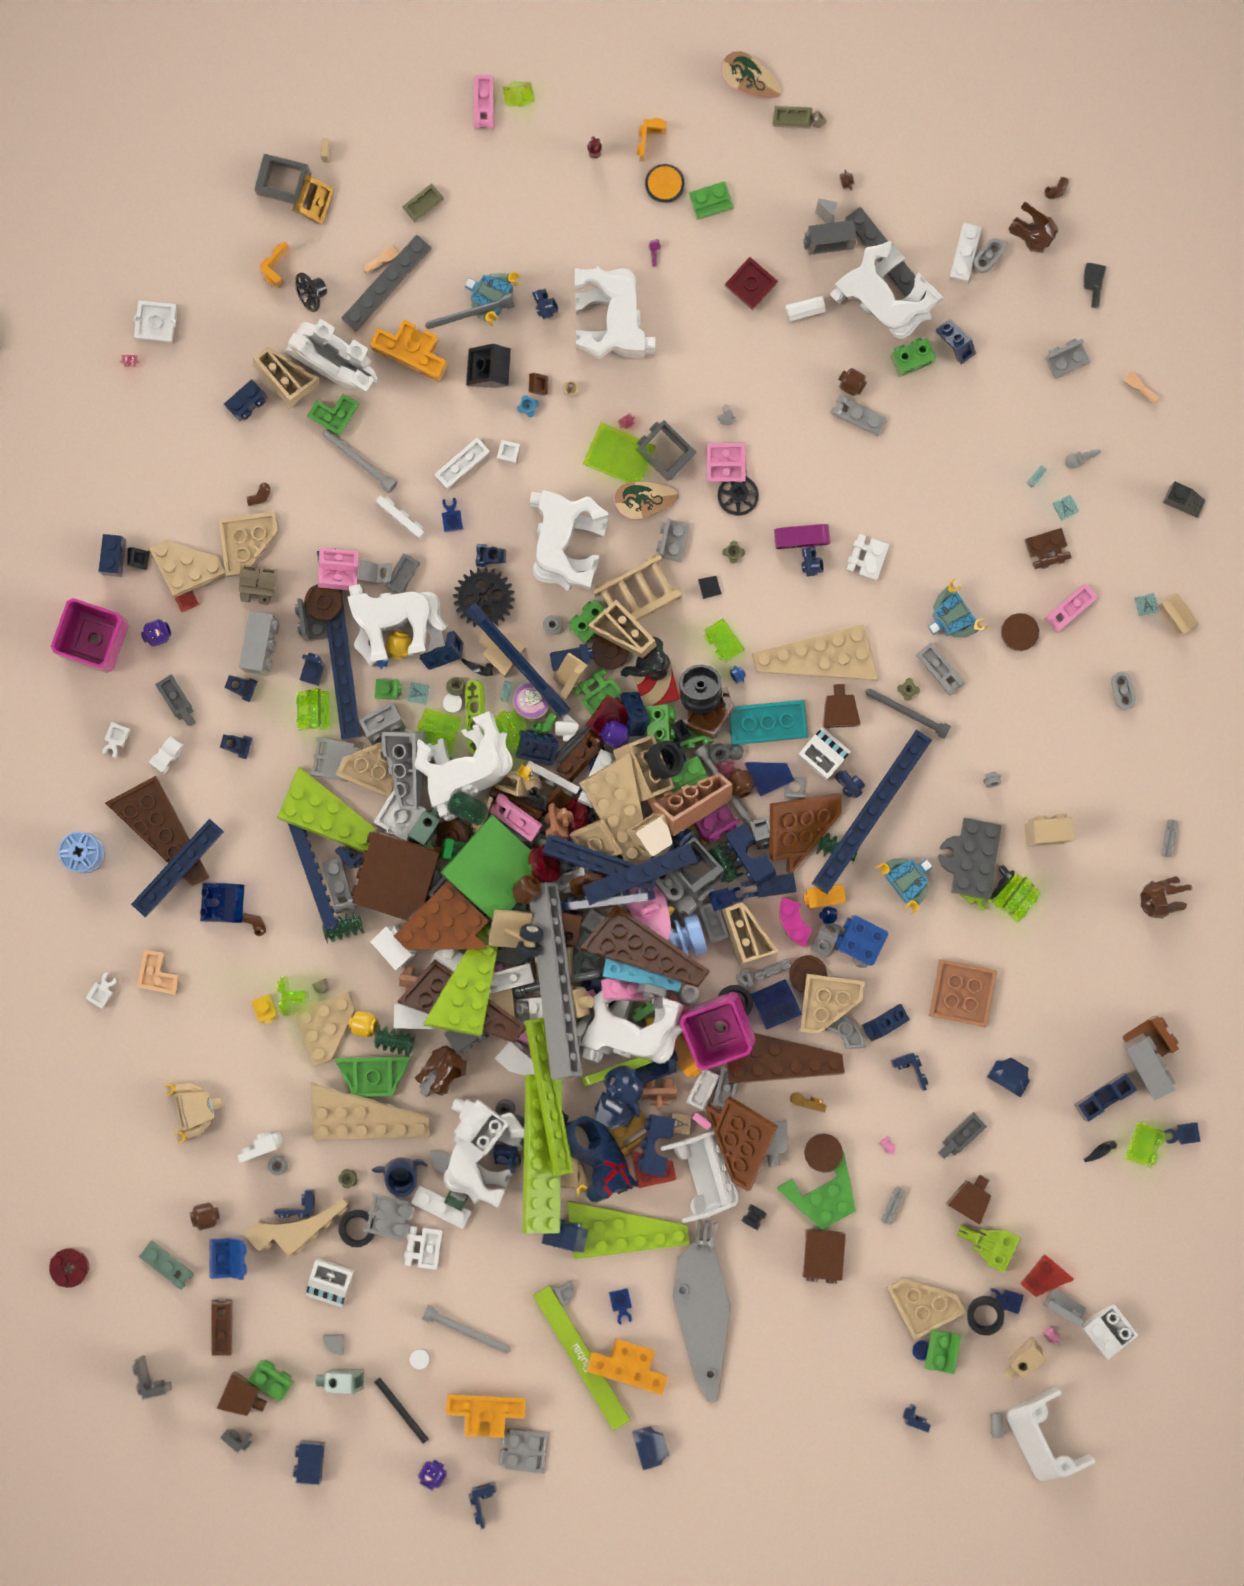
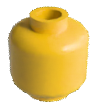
M394 630L393 633L388 635L385 649L387 653L391 654V658L401 660L402 657L408 656V647L412 643L408 633Z
M358 1011L353 1017H350L348 1026L351 1028L353 1035L369 1038L376 1034L379 1021L373 1013Z

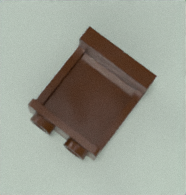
M805 1229L806 1240L802 1277L806 1278V1281L818 1282V1279H826V1283L837 1284V1280L842 1281L846 1233Z

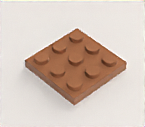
M939 959L929 1016L986 1027L997 970Z

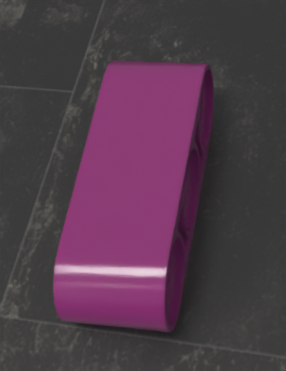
M828 524L774 529L776 549L831 544Z

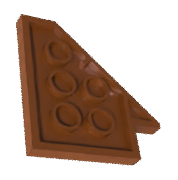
M837 793L771 803L769 859L772 861L787 859L786 871L790 874L793 873L841 815L842 795Z
M447 881L393 937L406 950L486 949L487 946L476 935L489 921Z
M730 1096L726 1099L722 1111L712 1104L707 1105L706 1110L732 1182L748 1192L754 1185L778 1126Z

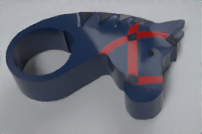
M581 1116L565 1124L571 1157L593 1168L592 1184L586 1189V1196L591 1202L598 1203L610 1198L613 1193L621 1194L628 1189L639 1186L638 1182L629 1173L626 1159L618 1143L605 1126L588 1116ZM576 1126L581 1127L585 1131L590 1142L588 1150L578 1143L575 1135Z

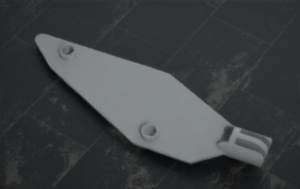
M698 1219L695 1243L678 1257L673 1300L695 1379L710 1403H714L718 1396L730 1302L714 1247L717 1222H713L710 1240L708 1239L710 1221L706 1220L703 1238H700L702 1220ZM713 1371L714 1376H708L707 1372Z

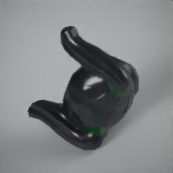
M651 636L656 641L657 646L644 658L638 656L636 666L624 667L621 671V676L626 678L629 675L636 677L645 676L655 681L663 679L671 665L668 655L663 651V641L658 637Z

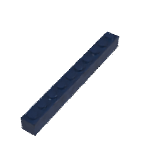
M288 823L324 928L327 932L338 928L337 924H339V921L333 914L335 910L330 905V896L326 894L327 887L322 883L324 879L318 871L320 869L318 862L315 863V853L310 849L312 845L310 840H307L308 833L306 830Z

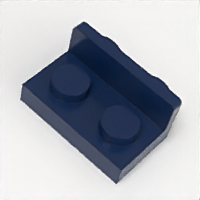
M251 379L228 399L224 406L240 422L241 420L248 419L256 407H261L266 402L268 396Z
M529 729L526 731L520 730V741L515 754L516 758L553 765L559 747L555 736L548 733L544 735L537 734Z

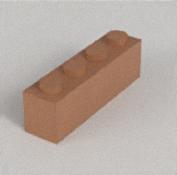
M719 773L697 781L696 785H686L681 787L679 791L663 793V796L657 799L655 797L649 798L648 802L654 813L665 814L670 834L675 836L731 801L733 784Z

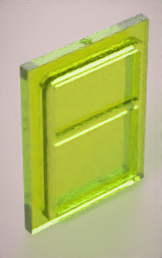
M602 422L583 461L584 465L625 483L641 482L649 465L635 450L639 446L637 444L639 438ZM648 443L644 449L653 456L656 446Z

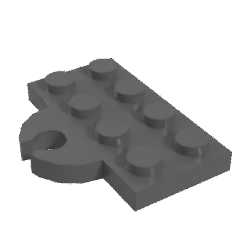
M964 818L960 836L947 838L941 844L939 849H950L953 852V857L947 858L943 854L938 855L941 866L947 872L954 874L951 893L985 900L990 899L1002 825Z

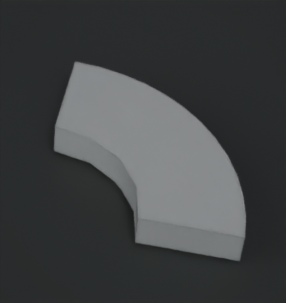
M845 1015L825 1029L826 1031L838 1034L844 1041L846 1049L865 1048L864 1038L860 1029Z

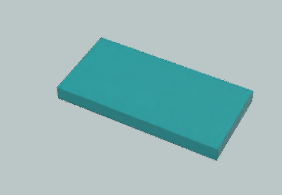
M804 700L734 706L735 710L729 717L732 745L808 738Z

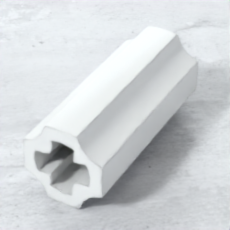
M822 296L785 305L789 322L826 312Z

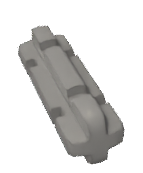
M1170 819L1167 821V830H1165L1163 841L1164 848H1162L1161 855L1164 857H1172L1173 855L1172 847H1174L1177 833L1175 829L1178 827V821Z
M784 959L780 963H774L763 968L764 970L755 971V979L761 981L765 979L764 977L768 978L778 974L781 970L790 969L791 964L788 959Z
M899 1187L894 1189L893 1197L891 1196L885 1209L886 1213L881 1218L882 1222L889 1225L892 1223L893 1215L896 1214L901 1203L900 1199L905 1194V1190Z

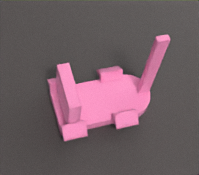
M888 1136L879 1142L881 1146H884L886 1153L895 1154L894 1143L891 1144Z
M1053 1326L1043 1332L1045 1336L1049 1337L1048 1341L1050 1343H1058L1060 1345L1058 1342L1059 1334H1055Z

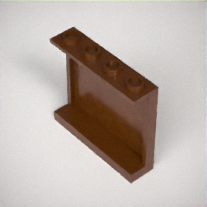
M376 827L373 832H369L366 843H369L368 850H364L361 858L364 863L362 868L359 867L356 878L359 880L351 892V896H353L352 903L409 921L427 902L442 848L435 846L431 849L379 832V828Z

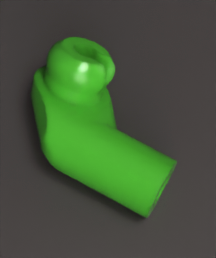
M549 712L545 721L534 722L531 729L537 734L548 733L552 730L558 716Z

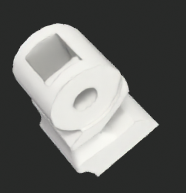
M170 736L149 763L166 775L169 770L168 764L179 757L184 744H180L173 736Z

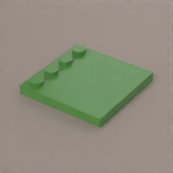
M490 815L440 873L492 920L495 910L511 911L517 904L513 897V885L524 875L533 877L531 873L533 870L531 864L528 865V856L531 850L498 819Z

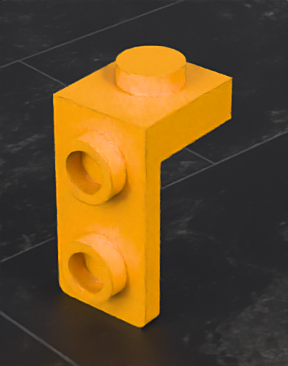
M644 119V124L640 125L639 137H642V142L637 145V155H640V161H644L647 133L666 134V121H663V119Z
M285 241L282 244L276 245L273 249V254L269 258H265L260 265V271L265 276L264 280L272 287L275 285L280 288L284 283L282 278L272 268L289 249Z
M843 884L834 885L828 894H825L818 888L806 889V894H803L804 905H808V909L846 903Z
M678 1035L674 1043V1050L678 1056V1061L676 1062L687 1077L691 1075L694 1078L702 1070L697 1068L690 1048L682 1036Z

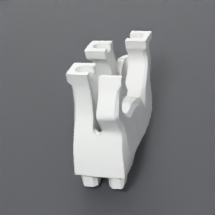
M891 241L866 248L861 266L835 283L837 287L830 293L838 304H841L846 298L861 301L860 306L868 315L872 313L889 329L894 337L899 339L911 335L921 322L931 320V309L944 299L918 272L911 293L906 298L896 301L893 292L883 278L898 264L906 260V258ZM883 258L877 265H875V261L877 259Z
M598 266L590 270L575 268V290L582 289L588 284L598 287L584 293H575L576 314L583 312L589 305L596 303L609 306L606 321L607 331L576 330V350H583L598 359L604 357L610 351L623 357L645 359V355L655 354V337H645V332L638 327L640 326V310H636V279L634 274L624 268L612 271H604Z
M322 319L317 324L302 322L296 333L292 334L285 353L348 390L358 389L367 392L372 382L377 383L376 372L369 367L371 360L367 356V347L354 339L348 345L333 334L335 327Z
M543 490L542 493L532 491L529 501L530 507L539 509V514L544 518L543 523H539L537 529L539 540L536 562L533 566V575L541 582L559 584L566 591H569L572 585L591 590L599 555L576 560L568 557L564 552L570 544L574 529L586 531L604 538L608 523V512L598 506L591 497H584L578 501L570 502L563 496ZM586 512L590 515L591 518L583 516L581 514Z
M360 584L349 586V606L360 628V632L354 642V647L371 667H374L376 661L389 660L382 633L399 629L409 622L413 628L414 636L411 645L408 647V656L419 652L421 654L427 653L425 646L427 633L431 637L428 652L445 646L443 630L448 625L441 619L440 601L434 593L422 592L419 594L417 592H405L395 595L384 593L380 595V598H371L366 593H363Z
M489 711L473 718L476 725H473V730H461L463 735L472 740L477 747L473 757H462L450 761L447 743L443 738L439 739L436 745H431V743L426 745L420 739L417 742L418 750L414 764L415 768L428 777V791L432 807L438 811L441 818H445V821L457 818L455 809L460 806L461 801L465 797H474L479 794V791L497 784L512 768V757L506 748L507 733H499L494 715ZM432 757L435 760V764H431L430 762Z
M602 991L593 997L595 1018L588 1026L580 1044L584 1046L581 1057L600 1063L603 1053L609 1055L614 1052L628 1058L634 1055L656 1063H664L673 1055L675 1040L679 1033L683 1031L678 1022L685 1005L663 998V1008L655 1009L653 1024L642 1028L627 1020L633 1001L616 1000L611 1011L608 1007L609 1003L615 1000H603Z
M456 1097L451 1109L460 1113L459 1118L462 1121L476 1102L468 1098L464 1101ZM513 1113L499 1115L509 1125L507 1126L508 1129H505L497 1140L510 1146H515L521 1152L524 1146V1127ZM456 1134L453 1141L456 1143V1146L451 1155L448 1169L444 1174L446 1187L451 1191L467 1194L474 1204L483 1200L498 1207L505 1189H489L484 1183L497 1184L506 1188L512 1176L510 1169L501 1172L486 1170L478 1163L484 1155Z

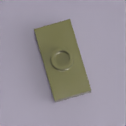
M775 106L772 124L775 127L810 128L813 109L811 107Z
M431 183L402 207L415 223L443 201L444 197Z

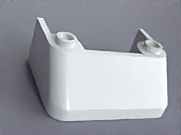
M714 1131L661 1147L662 1151L674 1148V1152L679 1159H687L698 1196L694 1197L691 1201L693 1215L683 1218V1223L707 1218L738 1204L739 1198L736 1186L730 1178Z
M1056 1386L1010 1408L1006 1414V1419L1034 1476L1040 1481L1066 1477L1095 1463L1094 1458L1089 1454L1074 1461L1068 1456L1054 1459L1038 1424L1043 1422L1048 1416L1045 1402L1062 1394Z

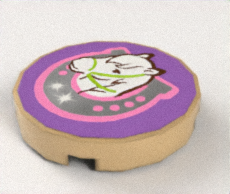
M530 682L518 686L511 699L512 708L516 715L528 721L543 717L549 708V704Z

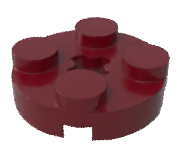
M572 799L565 807L573 813L575 818L568 825L569 836L571 832L587 826L590 821L588 816L591 814L590 808L587 805Z
M541 845L529 853L528 865L531 864L533 869L531 873L540 883H552L561 877L562 873L559 872L558 868L560 862L553 857L542 854L544 845Z
M74 1248L60 1250L50 1260V1276L56 1285L60 1287L72 1288L81 1284L89 1272V1261L86 1255ZM67 1262L70 1265H74V1269L71 1270L72 1273L64 1269Z

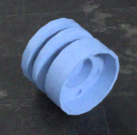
M78 831L64 837L59 845L58 854L64 867L74 872L86 874L95 871L101 866L104 861L105 850L100 839L94 835ZM78 848L84 850L83 852H81L82 856L76 855V853L79 851Z
M697 914L684 917V927H681L679 922L674 920L676 929L672 930L671 928L669 942L687 955L690 948L695 956L708 952Z

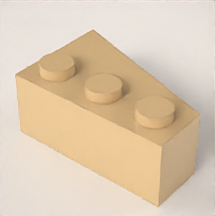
M266 347L253 357V366L289 408L319 386V377L311 375L304 368L293 364L286 357L269 347Z
M617 600L588 625L590 631L641 658H644L657 646L656 641Z
M743 902L720 910L738 965L779 952Z

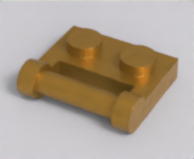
M305 174L297 203L294 204L292 211L317 224H322L334 189L318 179ZM312 185L314 187L307 208H304L305 200Z
M798 1093L790 1095V1101L797 1106L824 1113L826 1111L827 1105L823 1104L822 1099L810 1097V1100Z
M641 1109L640 1117L637 1118L635 1115L628 1128L626 1126L614 1129L606 1128L618 1143L625 1157H628L631 1151L639 1147L642 1137H645L646 1133L626 1146L622 1142L644 1127L646 1117Z

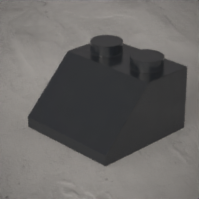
M497 344L469 348L466 386L487 388L508 386L511 348Z

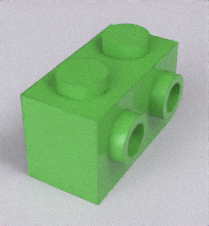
M922 338L915 339L911 342V345L906 347L900 345L894 348L891 354V359L899 377L931 365L936 360L928 338L923 340Z
M596 600L587 602L582 608L583 612L579 616L576 614L569 621V630L584 644L588 643L596 635V633L590 631L588 625L605 610Z
M668 704L646 706V711L650 718L647 736L654 735L657 743L666 740L676 742L677 736L671 727L677 718L674 706Z

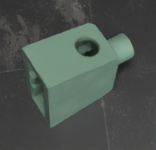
M433 807L429 813L423 811L408 833L407 841L422 846L430 843L440 825L438 811Z
M331 1369L325 1372V1375L316 1376V1386L325 1387L326 1393L355 1394L364 1389V1369Z

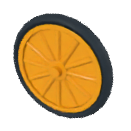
M670 164L656 165L648 172L645 179V188L649 196L662 203L676 200L682 194L685 186L681 171Z

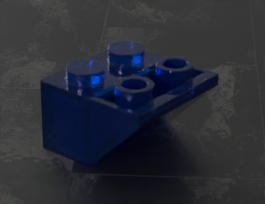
M203 883L200 921L242 923L244 885Z
M786 979L751 993L765 1030L802 1015Z

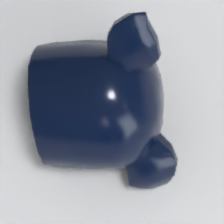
M628 1066L613 1068L604 1078L607 1099H616L622 1104H630L634 1108L636 1117L639 1118L640 1108L638 1101L642 1097L644 1089L641 1077L634 1069ZM614 1077L615 1081L610 1085V1081Z
M399 1157L390 1160L385 1167L378 1166L371 1170L375 1173L384 1174L386 1187L391 1194L397 1197H406L416 1187V1166L424 1165L428 1167V1164L420 1159L411 1160Z

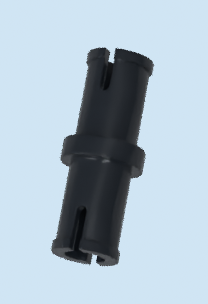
M532 787L530 789L534 794L528 790L527 795L532 800L533 806L543 811L544 816L548 813L547 810L549 811L548 799L540 793L537 787Z

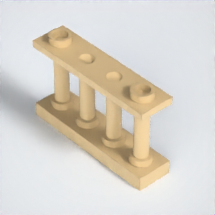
M661 555L648 557L645 559L646 563L608 583H605V581L595 586L596 589L593 590L594 596L596 597L601 594L605 603L609 606L614 601L608 590L618 585L631 609L630 613L636 621L682 598V593L679 588L676 590L671 588L658 565L662 561ZM650 567L664 590V596L659 599L654 597L641 573ZM635 576L648 600V605L642 608L637 606L624 582Z

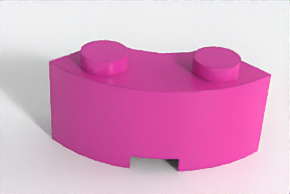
M782 897L779 905V919L782 928L794 943L804 948L812 929L806 926L801 919V904Z

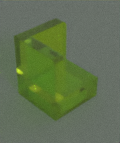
M514 81L502 87L507 106L523 107L535 100L531 82Z

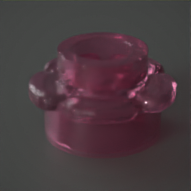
M122 355V361H120L124 363V367H136L135 363H139L137 355Z
M628 413L618 421L619 428L624 427L625 430L635 424L633 422L635 416L632 417Z
M724 761L721 763L718 773H721L725 778L729 777L730 772L736 769L734 762Z

